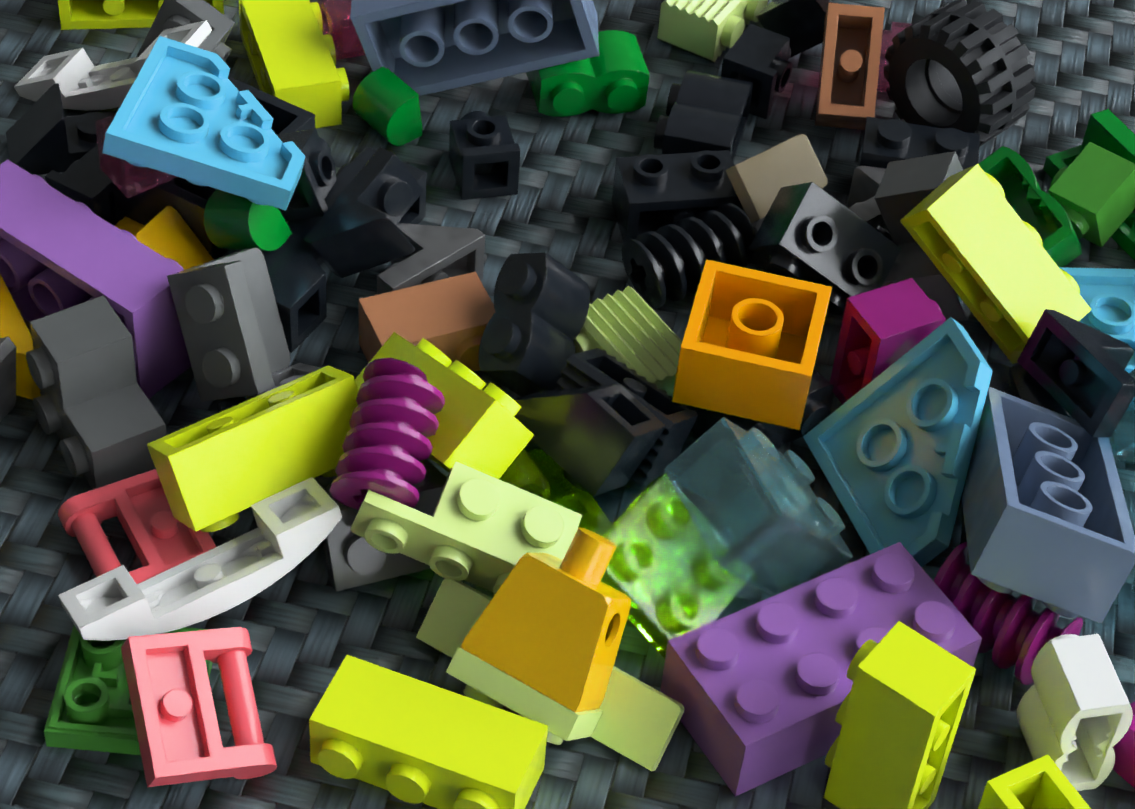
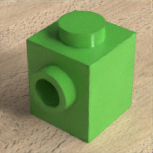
M1092 142L1088 143L1069 167H1063L1056 173L1048 190L1049 194L1065 209L1078 239L1084 238L1103 247L1135 209V163Z

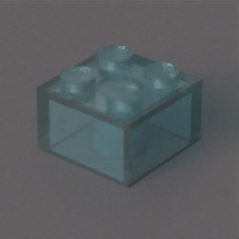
M723 417L664 468L720 568L772 596L840 568L853 557L839 534L845 529L842 519L824 499L817 498L809 486L815 480L809 467L793 451L788 450L784 454L777 451L771 441L757 428L753 427L747 432Z

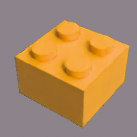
M706 259L680 348L672 402L800 430L832 287Z

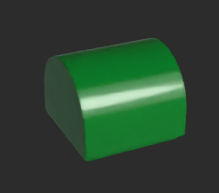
M384 66L367 75L358 85L353 96L352 104L355 113L392 145L402 146L421 137L423 128L418 93Z
M216 189L205 207V231L210 241L221 249L244 250L258 248L261 251H274L280 248L292 234L278 208L269 205H258L244 197Z

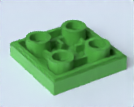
M75 625L73 626L44 729L46 746L141 755L121 647L126 640H84ZM184 627V628H181V629H178V630H174V631H170V632H166V633L198 631V630H208V629H197V628H187V627ZM205 660L208 677L210 678L213 663L210 660Z

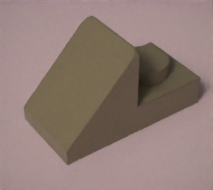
M805 134L796 135L725 170L751 223L767 215L781 187L813 182L822 189L828 184V179Z

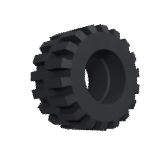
M955 0L897 33L892 39L893 45L887 48L885 58L889 64L884 66L883 69L884 78L889 82V87L886 88L889 100H893L897 107L894 111L899 119H904L906 123L943 129L955 128L963 132L980 134V146L1019 122V119L1025 116L1030 109L1028 102L1034 99L1035 87L1030 81L1035 78L1034 66L1028 64L1027 56L1030 55L1026 44L1021 45L1016 37L1019 32L1012 23L1007 26L1003 22V15L994 8L987 12L984 3L972 1L967 4L965 0Z

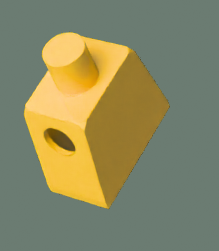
M578 527L563 560L547 553L527 552L514 566L464 638L460 648L575 713L599 709L605 697L631 608L630 597L601 582L617 545L593 531Z

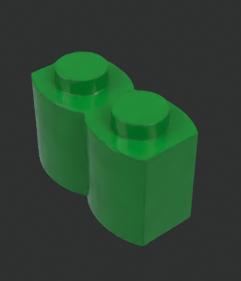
M619 30L599 31V56L526 72L538 112L549 116L567 117L582 114L591 109L602 113L619 114L635 111L646 106L650 74L636 36Z
M1002 146L979 163L984 172L993 176L1000 183L1005 193V199L1021 220L1029 223L1039 233L1043 242V248L1058 267L1066 266L1082 254L1080 242L1065 209L1054 197L1041 190L1031 167L1021 155L1008 147Z

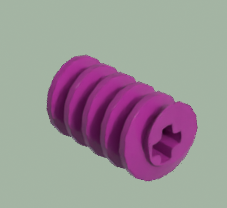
M390 357L375 359L368 363L364 370V383L361 384L356 397L358 406L354 408L349 422L351 430L346 434L342 446L344 454L340 456L335 470L338 478L333 480L330 492L333 499L356 510H359L368 490L412 508L416 506L420 497L418 490L412 485L421 483L425 478L426 469L420 461L428 459L432 452L433 446L427 437L435 435L438 429L439 422L434 414L441 412L445 404V398L441 391L428 383L426 375L418 367Z
M967 542L961 543L946 558L933 581L982 637L978 653H986L993 649L992 660L994 665L1001 669H1008L1016 665L1014 675L1017 681L1024 685L1034 683L1031 669L1033 661L1041 648L1049 640L1060 635L1075 634L1079 636L1083 626V619L1076 617L1062 629L1057 625L1059 614L1047 607L1040 613L1034 610L1037 599L1024 594L1015 597L1011 593H1001L987 587L976 576L971 575L970 565L967 564L969 560Z

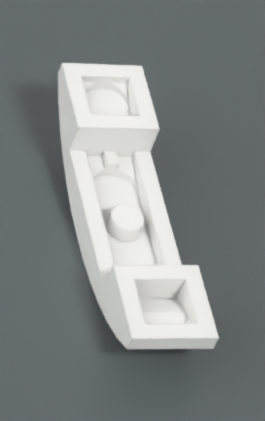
M207 20L165 29L159 36L198 48L209 36L212 29ZM159 36L139 57L97 66L93 65L83 48L43 56L14 88L19 96L36 102L51 86L59 83L64 109L105 110L118 108L124 101Z
M311 477L250 505L258 528L139 584H136L125 566L122 565L58 596L63 608L84 640H127L128 637L162 634L178 630L228 611L265 590L293 570L318 547L341 520L342 514L339 506L318 482Z

